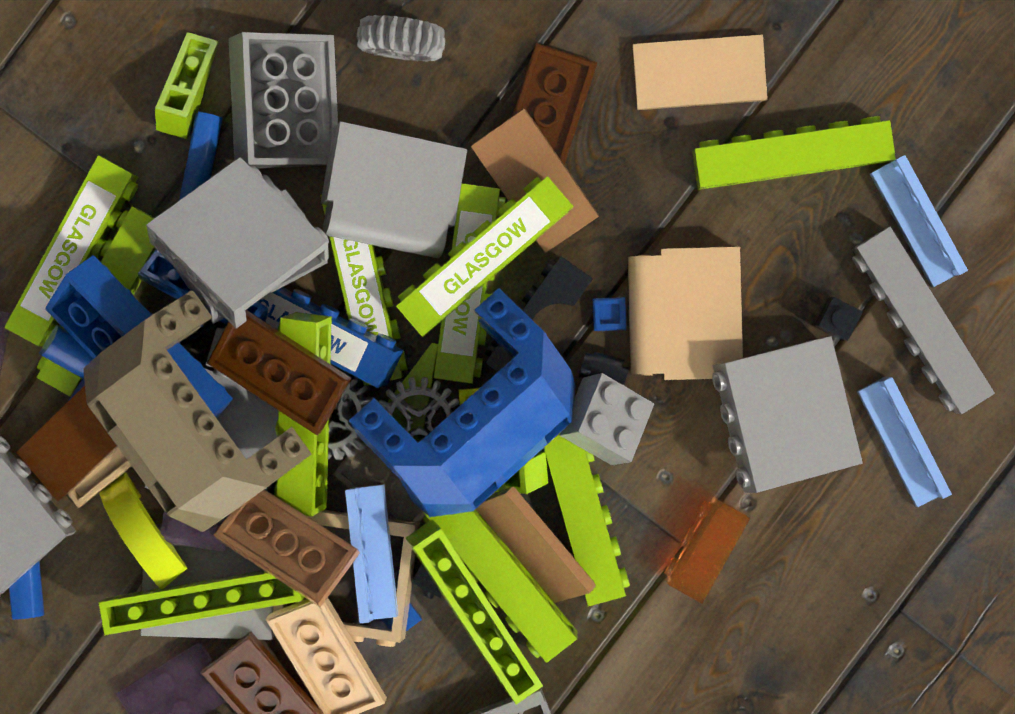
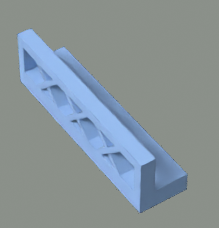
M904 155L870 173L930 286L935 287L954 276L968 271L906 156Z
M883 377L858 390L857 393L914 505L919 507L937 497L944 499L952 495L893 378Z
M375 485L347 489L345 494L351 545L360 552L353 562L359 622L369 623L374 619L397 617L399 615L385 486Z

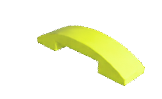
M126 472L99 492L104 508L120 537L138 563L160 589L163 590L188 569L174 546L162 536L139 499L141 494Z

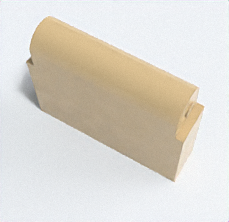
M740 247L660 249L659 255L656 256L638 255L628 257L631 374H662V380L712 379L714 373L713 365L743 358Z

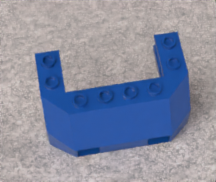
M500 288L475 309V313L481 318L478 320L480 326L513 359L419 443L375 398L349 420L356 434L401 480L411 501L429 517L474 511L572 423L576 385L571 369L546 333Z

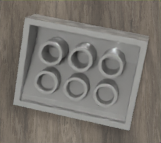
M242 32L230 37L229 58L234 161L241 157L249 166L254 165L256 168L327 166L333 128L338 124L334 35Z

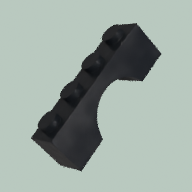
M562 256L557 262L551 259L541 273L545 277L539 288L532 285L522 299L527 304L522 311L533 320L539 311L550 305L566 304L574 306L593 278ZM493 340L484 353L489 357L486 364L497 372L513 359L495 340Z

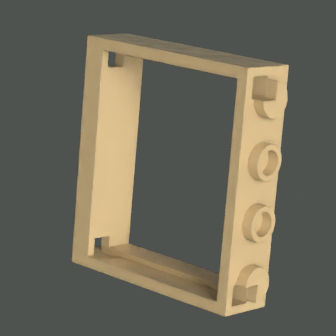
M323 510L313 517L307 516L322 526L349 529L348 513ZM388 519L390 535L404 537L396 593L399 616L393 617L392 629L343 622L354 642H363L364 638L377 639V645L394 647L396 642L400 643L403 641L406 635L416 557L406 537L418 530L420 523ZM287 604L274 606L273 612L287 607Z

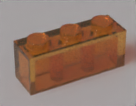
M715 497L710 502L704 501L696 516L700 519L694 531L689 529L680 544V546L684 547L678 559L675 557L671 559L664 573L668 576L666 582L669 586L701 604L704 602L750 520V517Z

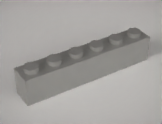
M884 228L852 249L855 253V256L852 257L854 264L862 274L866 272L873 283L869 286L878 301L884 300L890 309L887 312V316L896 329L901 327L907 336V339L904 340L905 345L914 357L919 355L925 365L921 369L927 380L931 384L936 382L942 392L939 395V399L949 412L953 410L956 414H963L994 395L995 392L892 228Z

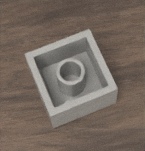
M603 373L584 377L574 398L572 423L559 436L610 465L632 462L654 403Z

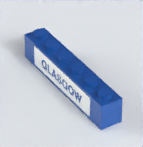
M282 287L258 300L259 303L267 306L268 316L266 323L275 329H278L281 317L294 312L331 316V364L376 388L388 385L404 351L395 346L396 341L391 337L378 333L376 336L366 331L368 326L355 319L347 321L339 317L340 312L337 309L326 304H322L321 307L310 301L312 297L300 290L294 289L291 292Z

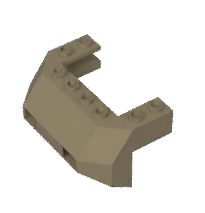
M191 290L134 327L96 356L83 370L88 407L168 516L204 532L266 489L310 456L311 452L293 427L289 428L248 459L238 449L167 351L196 332L202 324L212 318L198 296Z

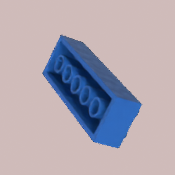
M94 255L66 273L45 307L46 311L93 359L134 327L153 315ZM180 342L167 351L214 416L218 418L233 398L203 368L202 364L188 353Z

